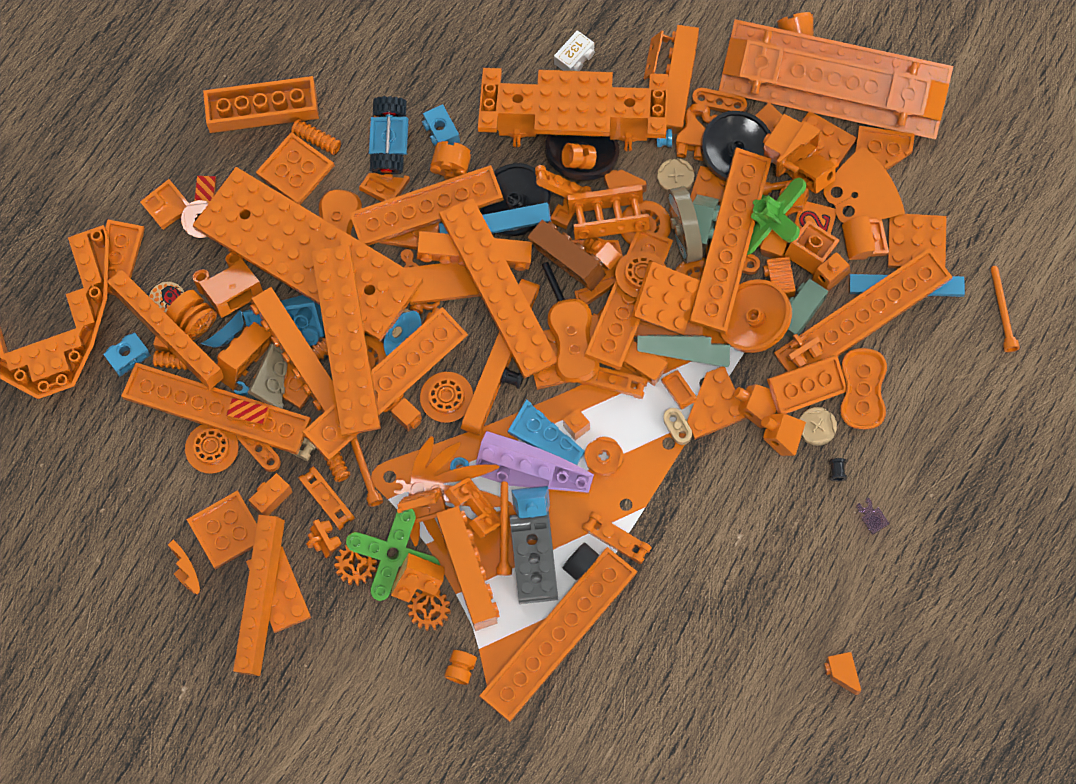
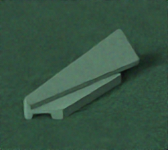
M655 334L637 336V350L639 352L722 367H729L730 345L711 343L710 336Z

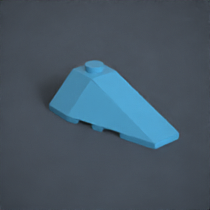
M304 295L281 301L300 332L306 326H313L318 329L320 337L325 335L319 304ZM251 309L243 311L246 326H250L253 322L262 326L260 323L262 320L259 315H255Z

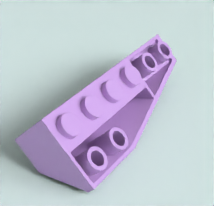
M486 431L481 442L475 464L499 465L498 469L480 477L500 483L506 481L509 486L530 488L548 486V489L589 493L594 474L552 453Z

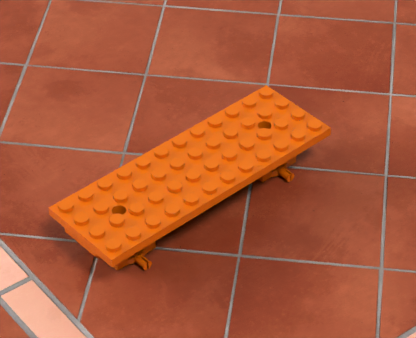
M735 19L719 91L875 127L914 133L917 136L936 140L953 66Z
M238 167L234 168L193 224L194 229L229 249V252H234L319 305L320 301L311 251L349 244L364 332L380 342L389 329L393 327L412 300L415 292L423 283V279Z

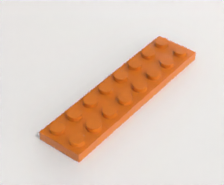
M490 165L350 212V216L358 240L369 246L441 222L439 212L471 198L474 199L478 208L503 201L504 199L493 168Z
M648 230L636 231L627 254L633 251H647L657 255L665 262L673 240ZM617 280L613 285L584 357L621 370L641 319L631 316L637 298L626 294L618 285Z

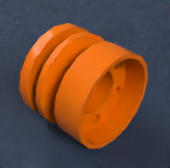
M188 290L177 297L166 312L192 340L202 336L213 325L217 317V312L209 304L204 303V299L194 290Z

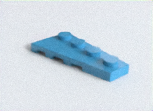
M527 399L508 430V434L559 456L575 465H578L585 453L579 445L559 430L554 423L550 422Z

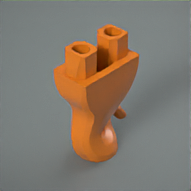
M692 104L686 110L685 127L677 134L675 148L677 157L686 158L687 151L694 152L695 160L703 161L701 138L706 128L696 117L701 116L704 122L710 123L717 115L710 116V108L708 106Z

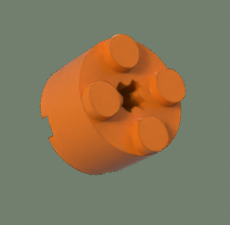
M448 141L438 142L434 150L430 171L444 176L445 180L466 174L471 159L470 149L455 142L454 145H448Z

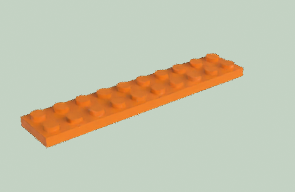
M737 147L734 150L720 203V210L714 225L713 237L710 240L700 284L691 311L690 323L724 334L727 332L755 225V220L751 218L754 207L753 201L762 198L771 158Z
M471 198L439 212L442 223L523 378L525 379L555 365L557 357L474 199Z
M345 244L311 251L342 436L381 429L350 245Z
M928 248L799 335V337L803 335L808 337L803 342L804 345L818 337L821 341L818 344L823 352L817 357L812 358L809 351L806 350L802 354L807 363L802 366L833 355H841L952 280V275L931 248ZM794 340L774 352L775 357L786 372L798 368L792 360L788 361L786 356L799 349L798 346L793 349L790 348L789 344Z
M443 307L371 370L379 415L468 336ZM336 402L302 432L328 461L359 434L342 436Z
M139 363L135 364L121 395L125 400L296 455L305 437L302 432L311 423L310 417L215 387L209 390L203 383ZM232 398L268 406L270 410L265 425L260 426L228 418L226 415Z
M607 547L479 697L507 721L511 722L635 577L638 571Z

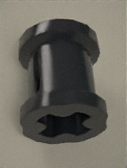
M506 367L501 383H508L520 389L524 378L521 373L511 371Z
M834 458L829 460V465H831L830 481L839 482L847 479L844 466L846 459Z

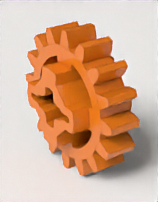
M345 545V551L339 550L341 557H335L336 561L339 562L334 564L335 568L339 569L336 572L337 575H342L341 580L343 582L348 579L349 585L353 581H355L357 586H359L360 581L366 584V578L372 579L371 572H376L374 565L378 564L377 560H372L374 558L369 556L362 558L359 553L349 550L347 545ZM355 558H357V561L359 562V564H357V567H356L357 571L355 570V568H354V566H353V565L355 564V561H356ZM344 570L351 571L353 576L347 574Z
M438 590L436 595L422 591V594L416 591V599L412 598L410 600L413 605H408V609L412 610L408 615L409 617H414L412 623L418 622V628L421 629L425 626L426 631L429 630V627H433L435 631L438 624L443 627L442 620L448 621L449 619L446 614L451 613V610L446 608L450 606V602L445 601L447 596L445 594L440 596V590ZM434 599L439 600L442 606L436 604ZM431 602L432 609L428 615L426 609H428ZM416 612H418V614H422L424 616V620L420 619Z

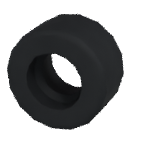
M583 543L570 556L562 568L571 577L578 580L593 565L599 554L587 543Z

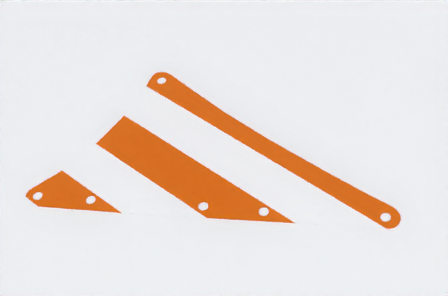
M703 327V336H710L711 343L728 344L722 338L720 332ZM731 346L730 365L725 367L729 376L744 352L738 351ZM663 356L666 362H668L667 369L655 386L649 382L643 390L645 393L643 399H637L630 395L591 385H580L534 405L550 422L554 423L559 430L569 436L584 451L590 442L592 443L599 437L614 439L623 451L621 467L616 473L608 476H600L589 470L585 462L584 453L577 466L594 474L589 493L549 489L550 507L548 511L558 600L519 604L510 524V515L517 514L513 509L511 490L530 487L508 485V501L512 503L511 506H508V563L512 567V575H496V567L500 563V527L489 533L488 538L483 537L480 539L478 535L472 533L475 543L472 546L473 548L477 547L481 560L478 564L484 567L487 578L485 584H490L493 593L491 602H496L500 616L497 618L498 624L475 631L446 544L445 549H442L429 534L423 521L420 522V537L432 555L438 559L440 566L445 567L444 575L458 597L473 627L487 686L577 583L578 580L571 577L562 567L578 547L583 543H587L599 556L607 547L615 554L617 553V550L582 529L584 523L589 521L592 511L629 533L685 446L675 442V446L672 449L668 450L663 447V440L668 437L672 438L664 424V413L670 408H677L682 412L687 421L694 403L681 410L663 385L661 379L678 370L697 397L701 388L699 385L700 380L705 378L707 372L722 366ZM623 366L621 370L614 369L615 371L638 376ZM632 383L630 388L636 389L637 384ZM578 408L589 420L590 430L575 441L563 427V419ZM518 413L484 426L480 435L467 432L434 444L430 459L425 468L440 452L457 442H460L461 445L456 453L433 476L449 471L452 460L458 457L465 458L469 466L475 465L486 431L523 442L508 434V430ZM675 417L670 418L671 422H675L677 420ZM680 433L679 437L685 438L686 435L684 433ZM420 450L388 460L378 465L372 472L371 479L375 488L396 509H398L397 504H399L401 499L409 495V492H404L403 494H396L394 490H401L403 488V485L396 483V480L402 479L405 483L410 484L413 464ZM606 452L598 456L602 461L609 459ZM387 471H393L396 474V479L392 483L385 482L383 478L384 473ZM480 476L471 478L479 490L501 497L500 482ZM461 481L444 483V485L454 486ZM623 499L631 500L632 508L629 511H624L620 508V502ZM445 502L447 506L455 507L452 503ZM459 506L460 511L464 510L466 516L471 520L478 517L471 510L470 506ZM493 507L500 515L501 507ZM596 523L594 526V528L597 530H599V528L601 527V525L598 523ZM530 540L528 542L529 545H535L537 543L536 540ZM538 559L530 560L531 564H537L539 562ZM540 578L532 579L533 583H539L541 581Z

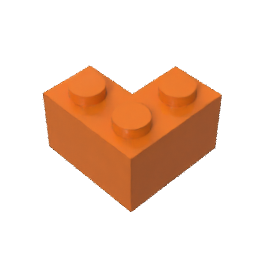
M408 553L395 577L391 596L409 603L417 589L436 595L444 580L445 567Z

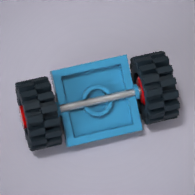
M382 96L373 99V115L376 117H371L369 143L370 171L373 173L394 175L403 173L404 157L400 155H407L408 118L405 117L407 101L403 98Z

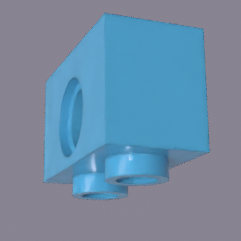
M443 104L423 113L424 120L422 124L426 131H430V139L434 146L441 141H448V145L460 142L459 133ZM437 127H444L442 130H436Z
M135 332L126 335L120 343L110 346L104 353L105 358L119 377L134 368L136 363H141L151 356ZM130 351L127 356H122L123 352Z

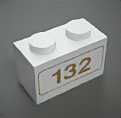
M577 30L554 55V64L563 71H580L583 63L587 59H591L595 53L594 42Z

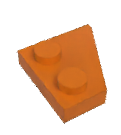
M369 173L359 186V190L383 202L398 197L409 183L410 177L404 175V178L393 177L392 174L380 175L378 173Z

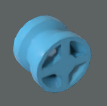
M672 129L666 131V139L657 138V147H672Z

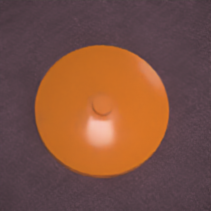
M756 279L739 284L727 332L725 334L720 332L722 338L732 348L745 353L761 352L774 346L785 335L791 323L792 307L788 296L778 285L767 280Z

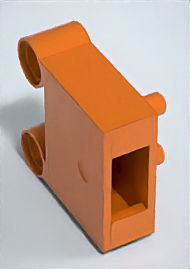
M230 252L225 258L229 268L217 275L210 277L209 272L204 269L198 270L193 274V280L198 292L207 298L221 318L248 304L253 297L263 292L259 280L245 264L243 258L234 252Z

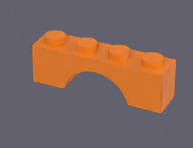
M787 182L785 188H781L779 196L788 187V185L790 184L789 182ZM808 188L805 189L804 193L786 212L785 215L787 217L793 213L803 212L809 197ZM773 229L759 245L761 255L769 258L785 257L784 255L789 247V243L783 240Z

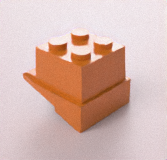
M784 114L781 119L778 118L773 125V132L771 134L768 133L763 141L764 157L771 158V162L776 165L777 177L783 175L787 170L797 173L800 167L795 165L794 162L810 156L818 149L820 144V129L806 121L802 123Z

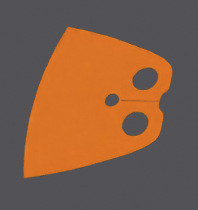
M864 146L860 147L846 160L835 173V180L824 188V196L829 203L834 204L836 207L835 214L843 223L861 216L882 220L905 214L902 200L890 175L878 159ZM840 187L843 190L842 196L839 198L833 197L831 195L832 188ZM853 192L858 193L857 198L851 196ZM845 206H852L855 210L854 215L846 217L843 214V208Z

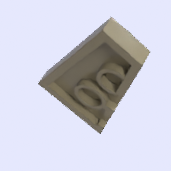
M272 343L269 345L247 393L266 404L283 409L284 378L287 373L288 363L284 361L281 355L283 352L280 347H276Z

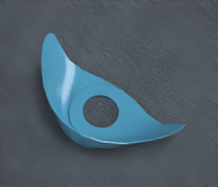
M241 310L220 331L200 344L217 348L224 347L230 343L243 327L244 322Z
M417 311L401 314L393 327L386 333L383 346L386 356L406 340L405 337L408 338L422 325ZM398 326L401 327V335L398 338H394L392 335L393 329Z

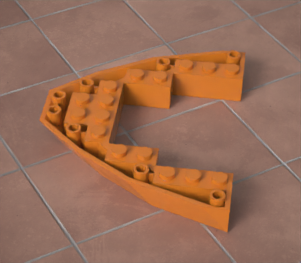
M104 225L68 237L84 287L66 294L76 326L75 329L8 352L0 327V379L37 399L74 387L94 346L107 301L109 232Z

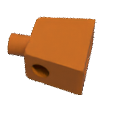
M815 154L794 162L800 168L797 173L792 172V179L802 178L806 182V188L817 194L835 180V168L839 166L838 160L835 157L827 160L821 155Z
M836 252L816 269L812 280L830 291L850 274V265Z
M757 384L748 386L746 390L741 387L736 389L734 397L741 400L738 411L759 428H765L761 425L762 419L765 416L770 417L771 414L776 413L770 389Z
M787 414L765 416L761 421V425L766 428L763 439L779 455L795 456L806 422Z

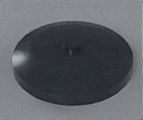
M743 111L722 113L716 116L703 132L701 138L703 160L714 175L726 181L736 147L764 156L763 141L768 133L771 134L763 121L750 113Z
M548 134L545 143V155L550 165L560 174L576 180H594L605 176L614 169L619 157V144L617 140H610V136ZM567 143L594 146L597 156L594 167L590 170L565 167L562 163V150Z
M512 163L494 171L504 200L479 208L482 215L542 203H548L550 206L551 192L537 185L534 167L523 163ZM537 225L498 232V234L510 237L520 236L530 232Z

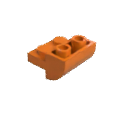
M861 216L850 219L842 224L849 260H864L868 257L887 256L889 254L882 220Z

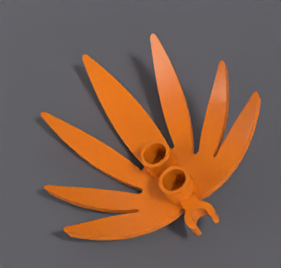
M430 436L416 456L410 484L405 483L402 479H397L396 483H401L403 488L401 490H394L396 494L409 492L408 496L440 487L444 501L451 503L444 492L453 485H444V483L462 481L467 477L470 479L498 469L499 465H471L433 476L436 471L452 458L461 443L457 442L444 449L425 468L430 459L434 443V437ZM481 491L493 507H501V497ZM467 502L462 504V506H469ZM467 517L468 526H466V529H471V532L476 534L469 525L472 520ZM435 518L423 521L432 538L442 549H445L444 539ZM420 522L414 523L410 534L414 546L418 545Z

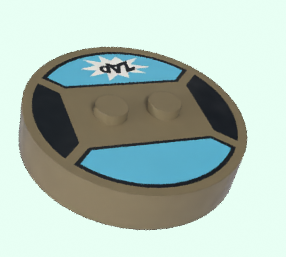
M685 186L669 189L667 198L670 221L680 255L685 263L702 260L703 251L700 229L690 194Z

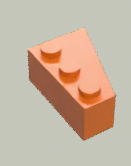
M253 322L250 326H246L238 338H234L226 350H222L218 354L217 365L221 368L224 376L221 380L222 383L232 390L237 388L236 382L242 375L246 376L249 373L246 369L253 362L257 363L269 345H271L272 335L269 331H265L262 326Z

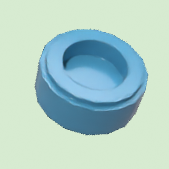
M306 326L301 332L309 346L315 345L320 338L318 329L313 326Z

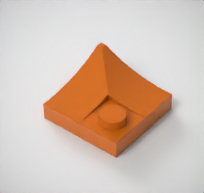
M170 179L140 201L163 230L180 219L183 210L189 204Z

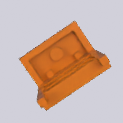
M440 487L403 497L399 504H397L398 513L413 509L416 515L414 523L436 518V513L447 510Z

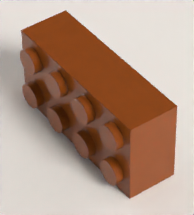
M541 220L528 236L534 248L592 292L606 275L603 270L604 266L600 263L601 260L593 253L589 255L580 243L574 244L571 241L572 238L565 232L561 234L552 222L546 223L544 220Z

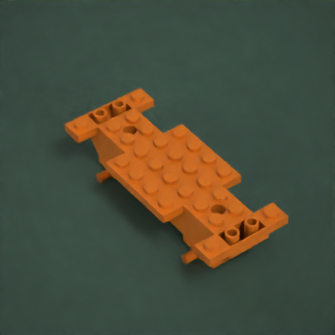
M483 68L478 132H497L498 130L499 136L513 137L514 147H516V142L517 147L521 146V138L536 137V134L610 136V140L624 141L625 151H627L628 145L629 151L632 150V142L647 141V138L666 139L668 74H650L649 88L612 87L613 72L538 70V84L501 83L502 68Z

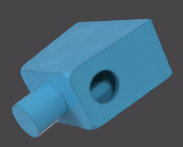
M548 486L511 490L513 509L519 518L547 515L550 507Z

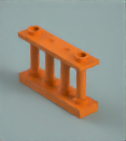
M642 185L567 195L569 214L576 213L578 224H573L575 240L650 230L649 214H641L639 203H643ZM632 205L634 216L623 217L620 206ZM613 207L615 219L604 220L602 209ZM594 210L597 221L586 223L583 212Z

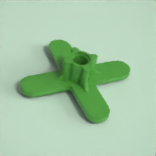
M802 178L794 179L777 200H774L769 195L766 197L762 194L760 200L755 199L753 201L754 207L751 218L757 224L753 229L747 255L756 250L772 229L788 243L795 241L799 237L800 228L785 214L801 194L804 193L806 189L805 180Z
M413 509L405 510L402 513L396 512L387 541L360 532H352L346 538V545L349 550L380 560L370 589L372 597L378 601L385 600L390 595L399 566H402L408 553L440 565L436 557L406 547L416 518ZM390 548L397 549L394 556H387V551Z

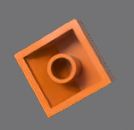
M808 220L800 230L799 237L790 243L784 256H789L791 261L814 275L816 269L830 257L840 240Z

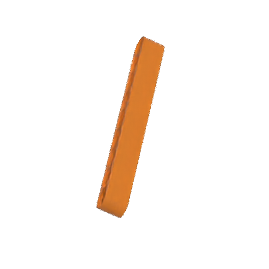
M521 279L519 286L532 309L540 285ZM500 332L461 425L462 430L476 435H480L502 384L503 372L509 366L512 355Z

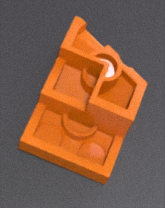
M172 540L168 546L179 559L176 563L179 569L174 573V576L190 592L198 595L200 587L193 565L182 548Z

